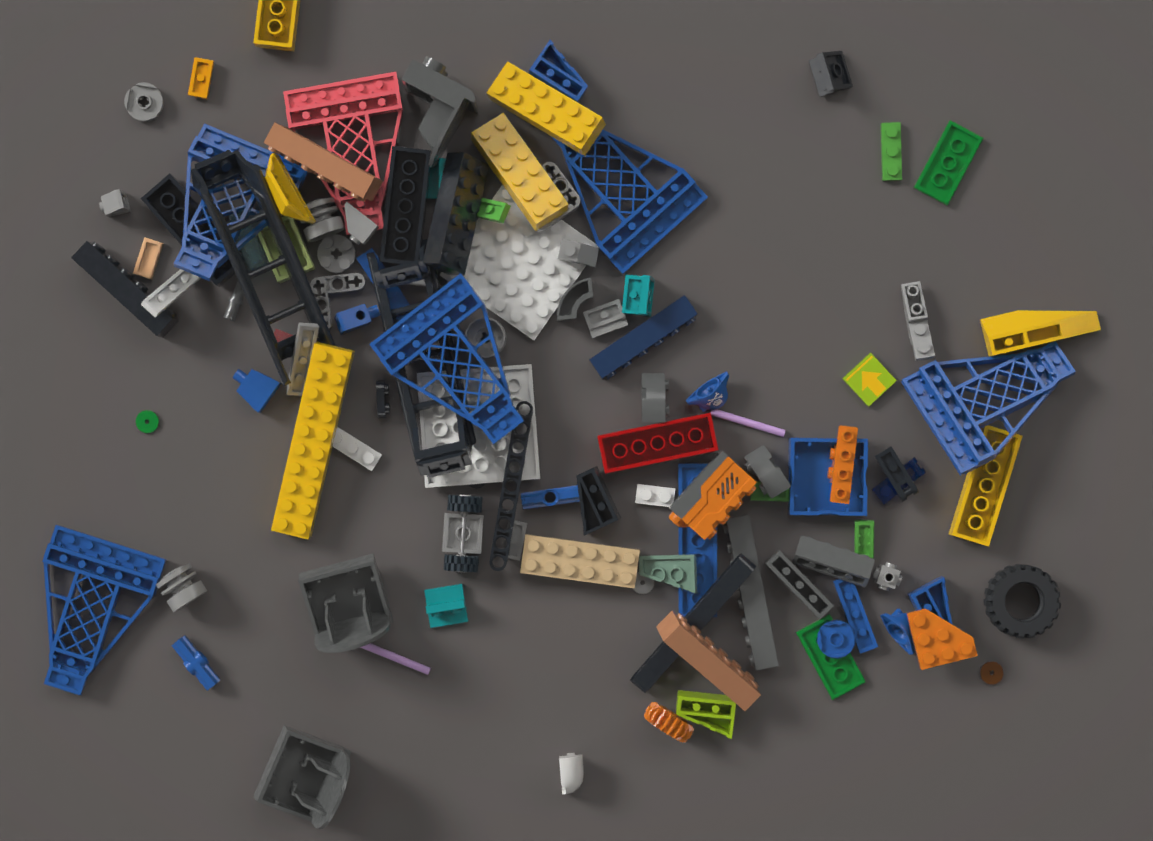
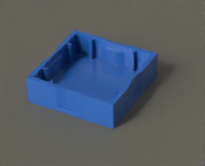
M789 438L788 482L791 487L789 488L788 515L867 516L866 470L868 467V439H857L849 504L830 502L832 483L827 478L828 467H832V459H829L830 449L834 448L837 439Z

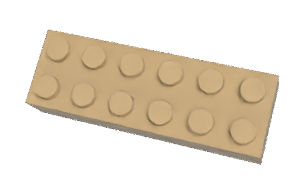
M525 534L520 573L635 588L640 550Z

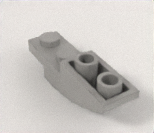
M917 281L901 284L904 312L915 361L935 358L921 283Z

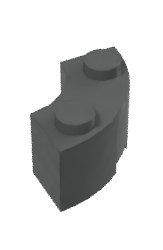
M591 278L576 282L564 293L558 305L557 322L576 320L580 305L586 300L593 298Z
M642 373V422H665V416H669V404H665V391H669V380H665V373Z
M764 445L744 456L747 462L744 464L750 474H755L761 483L758 486L764 495L768 494L772 499L791 487Z

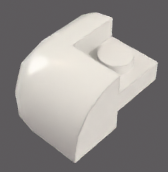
M567 753V756H559L562 795L576 791L581 786L584 777L582 754Z

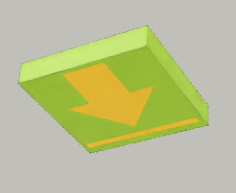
M869 353L842 378L868 407L897 381L872 353Z

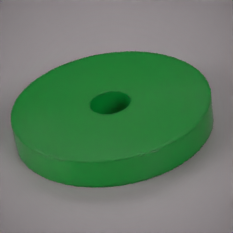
M145 410L137 415L136 426L141 432L152 433L158 428L159 418L153 411Z

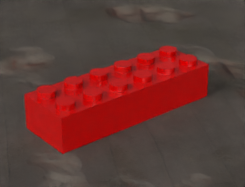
M711 412L597 436L604 473L718 450Z

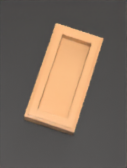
M144 237L133 274L152 280L164 243Z

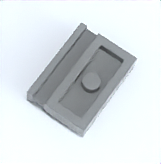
M619 299L583 312L592 338L628 326L625 314L622 313Z

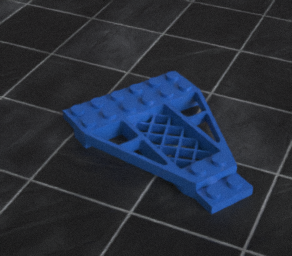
M204 124L199 135L194 138L188 150L182 248L174 261V267L210 281L216 268L223 265L229 257L222 241L217 240L215 233H218L217 229L212 228L210 221L213 220L211 216L208 217L206 213L208 208L203 200H201L188 225L190 190L197 192L191 183L192 162L204 161L227 150L231 152L238 150L249 163L260 166L265 176L270 155L274 152ZM279 155L300 192L309 172L301 168L302 164L297 165L284 159V156ZM240 176L234 178V182L225 185L223 183L221 184L222 186H216L208 190L219 211L218 205L229 202L231 209L221 213L224 217L231 214L234 215L236 221L229 223L230 225L259 213L258 210L253 209L257 200L251 190L242 192L240 185L245 182ZM237 186L239 193L229 196L227 189ZM224 190L226 198L216 201L214 193ZM251 195L247 203L245 200V196ZM242 198L244 205L234 208L231 201ZM243 211L240 219H238L236 213ZM265 219L236 244L238 251L267 226ZM208 223L210 230L200 233L197 226ZM242 229L232 233V237L235 243ZM212 235L214 240L209 239L206 236Z
M605 130L601 131L591 148L594 147V155L583 156L551 137L562 150L596 245L622 274L708 198L684 168L668 162ZM613 141H617L649 158L640 167H635ZM608 145V156L596 155V146ZM610 147L618 156H610ZM582 158H594L593 169L582 168ZM596 158L607 159V169H595ZM579 159H580V168L576 165V162H577ZM609 159L621 160L620 170H609ZM653 159L677 171L659 190H656L640 172ZM623 162H624L632 171L622 170V169H623ZM583 171L593 172V182ZM595 172H607L606 183H596ZM609 173H620V184L608 183ZM622 173L634 174L633 184H622ZM577 174L601 199L591 211H588L576 179ZM636 176L644 185H635ZM595 185L606 186L605 196ZM608 186L619 187V197H607ZM633 187L632 198L621 197V188ZM635 188H646V199L635 198ZM649 190H650V192H651L653 195L648 199V193H649ZM609 200H619L618 210ZM621 200L632 201V212L620 211ZM634 201H644V203L634 211ZM601 205H607L621 221V224L600 241L590 215ZM622 214H631L626 219L622 216Z
M462 273L369 344L391 375L481 428L493 444L525 421L513 406L486 305ZM481 308L489 336L474 346L462 332L459 325ZM452 329H454L457 334L448 333V332H450ZM447 335L458 337L456 348L446 347ZM444 336L443 346L433 345ZM460 338L469 349L459 348ZM489 339L492 343L501 378L495 375L478 352V348ZM432 347L442 348L441 360L430 358ZM445 349L456 350L455 361L444 360ZM459 351L469 352L468 363L457 362ZM472 353L481 365L471 364ZM419 355L435 374V377L423 387L399 374V370ZM432 361L441 362L440 371ZM443 363L454 364L453 375L442 374ZM457 364L468 366L466 377L456 376ZM471 366L481 367L480 379L469 377ZM484 369L492 380L483 379ZM444 376H445V377H452V385H451V386H450V384L447 382V380L444 378ZM455 378L466 379L465 390L454 389ZM436 380H439L461 409H457L430 393L426 388ZM469 380L480 381L478 392L468 391ZM482 382L493 383L492 394L481 393ZM497 385L500 390L495 394V387ZM456 392L464 393L463 401ZM467 393L478 395L477 406L466 405ZM481 395L491 396L488 400H486L483 404L480 405ZM467 407L476 409L470 412V410Z
M1056 341L1040 349L1028 350L1018 354L941 362L934 360L920 367L918 372L902 379L901 383L959 475L962 476L994 460L1057 387L1058 383L1075 375L1076 371ZM1004 362L979 375L972 366ZM966 366L973 378L953 387L942 369ZM1013 367L1023 368L1025 370L1024 375L1012 373ZM997 375L1008 377L1007 384L995 381ZM1010 378L1021 380V386L1009 385ZM1024 381L1033 383L1035 385L1034 391L1022 388ZM980 384L992 385L991 391L980 390ZM994 386L1004 388V395L992 393ZM1007 390L1019 392L1017 399L1006 397ZM963 392L975 393L974 400L962 398ZM1021 393L1028 395L1019 400ZM977 394L989 397L987 404L977 402ZM990 398L1001 400L1000 408L989 405ZM1004 402L1012 403V404H1010V405H1008V406L1002 408ZM1034 402V406L1016 427L1012 428L1005 416ZM965 404L972 405L970 412ZM974 406L985 409L984 416L973 414ZM987 410L994 411V413L986 416ZM1000 420L1009 432V435L994 450L981 431V428Z
M55 525L51 541L47 545L42 561L44 562L50 647V666L44 684L80 696L82 695L88 676H90L155 597L157 591L156 584L160 582L167 559ZM50 564L75 572L68 597L51 592ZM88 578L93 588L84 592L79 582ZM92 578L104 581V583L96 586ZM107 584L111 594L102 598L97 588ZM111 584L116 585L114 590H113ZM122 587L148 595V598L132 617L115 611ZM78 588L80 595L74 598ZM94 590L99 600L90 605L86 594ZM52 596L66 601L56 634L54 633ZM112 596L109 608H107L104 600ZM82 597L87 607L78 611L73 601ZM101 603L105 613L96 617L92 606ZM72 606L75 613L68 616ZM89 609L93 619L84 623L80 612ZM76 615L81 625L72 629L67 619ZM106 615L103 626H101L98 618ZM117 616L128 620L113 641L103 650L102 647L112 617ZM95 621L100 631L90 635L86 625ZM66 625L69 631L63 634ZM83 627L87 637L78 641L74 631ZM100 633V636H99V639H98V642H97V645H96L95 642L93 641L92 637ZM71 634L75 644L66 648L62 637ZM89 639L93 650L84 653L80 643ZM77 645L80 652L70 650V648ZM94 652L93 657L89 656L88 654Z

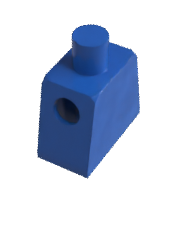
M365 304L336 313L334 319L340 335H344L369 325L372 322V318L380 316L377 305L367 308ZM361 314L363 319H357L356 315Z
M238 369L233 376V379L241 384L236 391L258 413L263 411L282 384L254 369L248 375Z

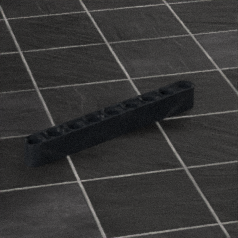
M521 401L516 406L518 412L522 404H527L530 407V412L527 415H521L525 420L522 423L527 427L526 432L518 434L516 427L511 432L489 561L490 567L495 571L503 570L508 562L533 416V406L527 401ZM520 442L523 445L521 453L513 451L514 443ZM516 461L520 464L518 472L510 470L509 465L511 462ZM513 480L516 482L517 488L515 491L507 490L506 483ZM507 499L511 500L514 504L511 510L503 508V502ZM501 519H508L510 521L508 529L500 527ZM498 538L506 539L507 546L505 548L497 546L496 541ZM495 557L503 559L504 564L502 567H496L493 564Z
M740 553L684 616L688 620L687 623L690 626L695 625L701 631L756 568V565ZM662 641L634 673L630 681L646 693L679 654Z

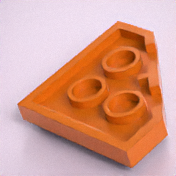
M924 608L906 613L920 670L978 656L972 636Z

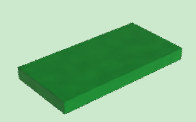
M949 120L913 188L947 206L977 152L983 137Z
M830 614L798 630L796 634L829 696L834 700L866 683L851 653L842 658H830L819 649L817 643L818 632L822 625L833 620Z

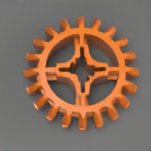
M652 702L645 710L644 717L648 722L677 741L686 743L692 736L693 726L661 704Z

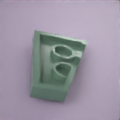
M696 554L639 556V573L641 576L698 593Z

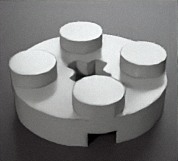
M142 82L127 91L124 104L126 110L134 119L147 122L158 118L163 110L164 99L162 93L154 85ZM147 97L149 104L142 107L139 101Z
M330 235L319 244L317 257L321 266L327 271L342 273L354 264L356 249L345 236ZM335 249H339V252H342V256H338V259H334V256L331 255Z

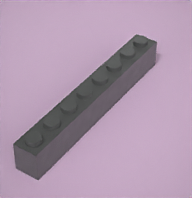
M748 514L731 517L723 525L724 534H728L730 541L726 542L728 554L732 553L734 561L742 553L756 565L754 571L736 590L740 592L741 597L737 599L739 610L744 612V617L741 618L743 629L747 628L748 636H745L746 646L751 648L752 655H749L750 666H754L756 671L779 666L750 518Z

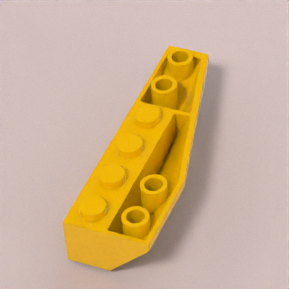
M1017 310L980 319L989 356L1101 330L1097 311Z

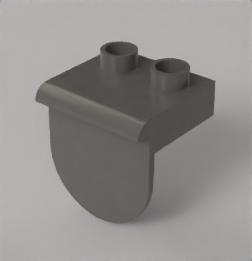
M426 56L422 64L412 59L402 78V82L407 93L430 104L418 129L433 151L429 160V166L434 168L450 144L467 110L477 114L478 107L475 95L470 89L447 77L448 73L445 71L446 66Z
M374 553L299 573L298 582L314 630V644L317 650L325 653H337L357 649L381 638L390 629L393 618Z
M284 725L257 786L254 798L261 804L311 821L317 829H324L332 820L343 798L350 773V755L352 751Z

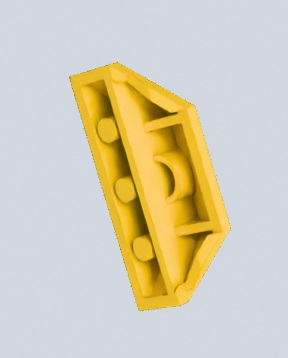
M272 153L264 178L279 213L289 218L312 224L315 223L313 215L280 156Z

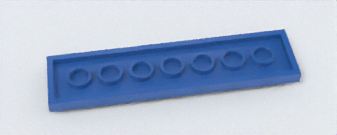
M708 463L678 464V497ZM678 527V555L696 554L698 593L678 588L679 613L683 616L691 610L717 580V532L711 539L706 538L703 540L690 527Z

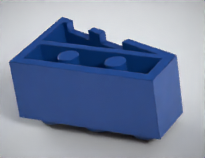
M551 40L548 41L529 69L528 74L578 103L587 91L588 85L576 70L569 65L563 54H560Z
M940 576L907 594L915 610L925 608L952 624L945 577Z

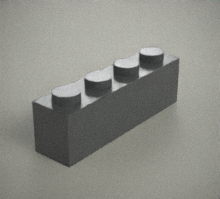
M801 535L792 563L866 588L875 559L867 555L851 552L849 549L835 547L827 542L817 541L809 536Z
M777 550L765 562L773 573L818 619H821L834 607L780 550Z

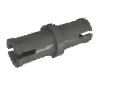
M236 282L232 297L228 299L229 305L223 318L228 319L232 312L230 320L234 322L239 307L243 305L242 300L245 295L242 288L240 291L241 285L239 282Z

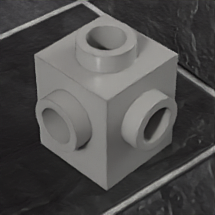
M886 562L885 565L879 564V567L875 568L873 578H875L874 582L879 584L878 588L889 591L890 588L895 589L896 586L900 585L902 575H900L901 571L896 569L897 565ZM890 573L892 575L891 580L887 581L885 576Z

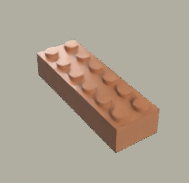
M274 122L264 141L265 144L269 145L268 150L281 156L285 154L284 159L297 165L302 164L301 168L315 175L319 173L317 175L318 178L331 184L335 182L334 187L347 193L351 191L350 195L360 201H373L383 183L381 179Z
M672 610L656 626L663 642L740 708L746 711L761 696L758 690L759 685L754 681L755 678L748 671L744 673L737 661L734 659L730 661L727 658V653L721 648L717 649L714 646L715 643L706 636L704 638L701 635V631L695 625L690 626L687 623L688 620L681 613L677 615Z

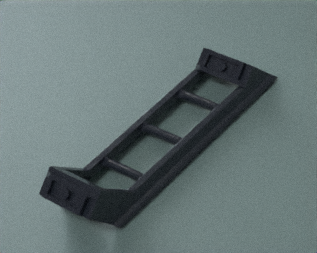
M227 150L194 164L195 168L191 170L193 187L208 208L283 385L286 386L291 381L282 361L292 357L296 334L277 342L270 324L300 310H304L309 323L318 324L319 326L316 342L336 345L260 166L249 163L238 150L233 152ZM240 176L254 194L261 210L258 214L240 222L227 225L224 216L214 204L208 190ZM265 219L280 256H278V259L254 270H246L231 234ZM281 265H285L300 301L278 313L266 316L251 279Z
M424 239L421 242L419 250L420 260L379 270L374 252L366 254L384 332L395 325L394 318L410 313L423 303L391 309L387 288L424 279L428 297H431L441 289L437 270L423 264L428 239ZM447 335L446 347H454L453 338L450 335ZM444 336L439 339L440 346H443ZM442 348L431 350L430 358L437 356L440 358ZM445 349L444 360L455 361L456 351ZM419 355L410 363L421 361L423 358ZM444 363L446 374L453 375L454 364ZM457 364L456 376H461L459 364ZM404 366L399 370V374L407 378ZM395 377L413 455L420 475H427L430 478L465 470V466L472 464V445L477 441L472 422L456 413L459 442L421 450L416 413H419L421 410L442 406V404L435 400L414 404L410 386ZM447 377V378H448V383H449L450 386H451V385H452V377ZM455 378L454 389L465 390L462 379ZM456 392L463 401L464 393ZM452 396L441 398L451 405L454 404V407L457 409H461Z

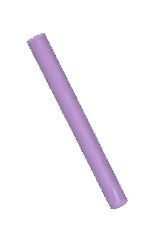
M718 409L711 410V416L784 437V429Z
M371 643L360 647L428 675L431 668Z

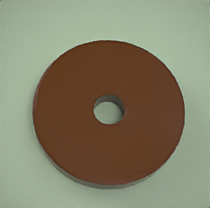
M986 662L980 669V676L987 684H997L1003 678V668L997 662Z

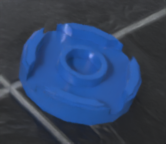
M831 620L821 626L817 635V643L819 649L828 657L842 658L852 651L855 646L856 637L848 623L842 620Z

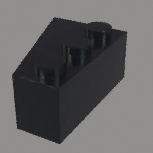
M595 466L576 475L584 536L619 520L621 516L598 467Z

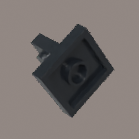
M843 51L822 52L817 54L816 58L809 60L820 97L853 87Z

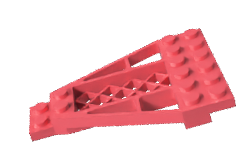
M397 72L283 91L289 129L296 132L300 128L323 125L328 151L350 162L345 157L351 149L360 154L354 165L356 166L360 159L364 157L371 162L365 171L369 172L371 167L374 166L375 177L379 179L380 173L375 148L377 145L392 143L385 178L373 201H360L350 195L351 192L348 194L334 187L335 190H332L328 183L321 179L343 215L346 235H351L347 229L346 202L378 225L379 228L377 230L383 229L382 210L389 180L392 146H396L403 114ZM398 112L393 138L374 141L370 122L371 116ZM365 117L366 123L360 118ZM355 119L364 124L359 133L350 129ZM351 120L347 126L340 121ZM336 123L345 127L340 137L331 132ZM366 127L369 141L361 136ZM348 130L356 135L351 145L342 140ZM330 134L337 138V141L335 142L333 147L331 143ZM359 138L367 143L362 153L353 147ZM340 141L348 146L343 156L334 151ZM369 147L371 149L372 160L364 155ZM340 191H342L347 196L341 197Z

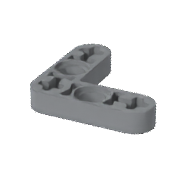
M553 162L544 163L542 165L545 171L546 168L553 169L552 175L555 177L553 183H564L566 189L560 191L561 194L565 195L570 191L568 197L576 201L574 206L573 204L568 205L567 212L544 225L537 232L547 230L577 210L580 205L579 195ZM547 173L548 176H549V177L551 178V180H552L553 177L551 176V174H550V173Z
M350 273L317 277L311 281L310 286L314 295H318V290L314 288V285H317V281L324 284V287L321 288V294L325 293L326 297L319 296L316 297V300H324L326 302V308L321 312L322 314L328 312V316H324V319L328 322L329 331L332 328L329 294L362 290L366 285L363 275ZM345 277H349L348 281H354L355 277H358L359 280H362V283H359V287H356L355 284H349L350 288L346 289L347 282ZM335 279L343 281L341 289H334L333 281Z

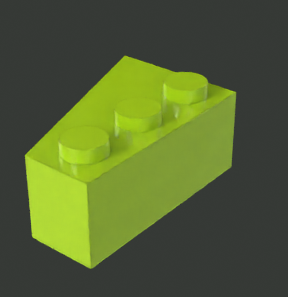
M678 690L676 715L698 725L701 724L714 732L717 731L732 739L735 702L722 694Z

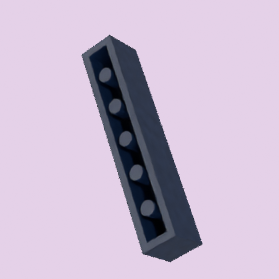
M684 295L596 354L589 361L601 379L606 377L608 380L617 374L616 369L619 367L624 369L633 363L631 359L638 356V358H641L647 354V348L652 345L657 347L664 342L663 338L669 334L672 337L680 331L678 327L684 323L686 326L696 320L697 312Z

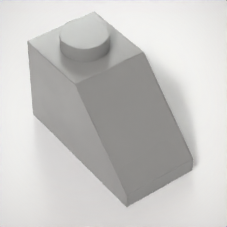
M117 189L101 196L102 202H99L101 212L105 213L106 216L111 217L131 212L126 192Z
M346 202L345 213L348 233L351 234L350 239L357 245L360 243L366 245L379 227Z
M562 239L558 259L595 267L599 248Z

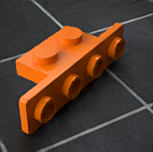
M840 425L838 427L837 443L834 444V448L830 449L829 459H832V467H828L827 478L832 483L830 502L849 504L858 434L857 427Z

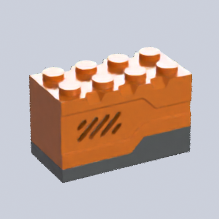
M719 451L669 506V509L672 511L669 519L679 528L690 527L703 540L706 538L711 539L716 534L717 530L715 528L719 523L724 525L730 518L729 512L732 509L736 511L743 504L741 499L745 495L750 496L755 491L756 487L754 485L757 482L723 451Z

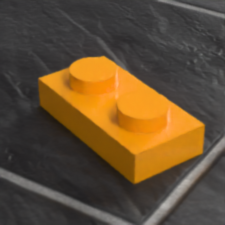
M194 57L188 96L208 99L214 67L213 60Z

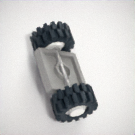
M448 495L447 510L461 512L460 514L444 513L442 552H458L459 555L444 554V570L478 572L479 556L466 555V553L481 554L484 515L468 514V512H482L483 497Z

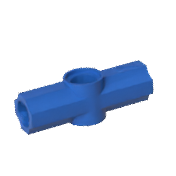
M578 485L521 493L522 508L524 510L580 502ZM547 492L555 494L556 499L554 502L548 503L545 500Z
M186 635L171 645L184 661L183 664L193 676L197 677L207 691L221 680L209 666V661L199 650L197 651Z

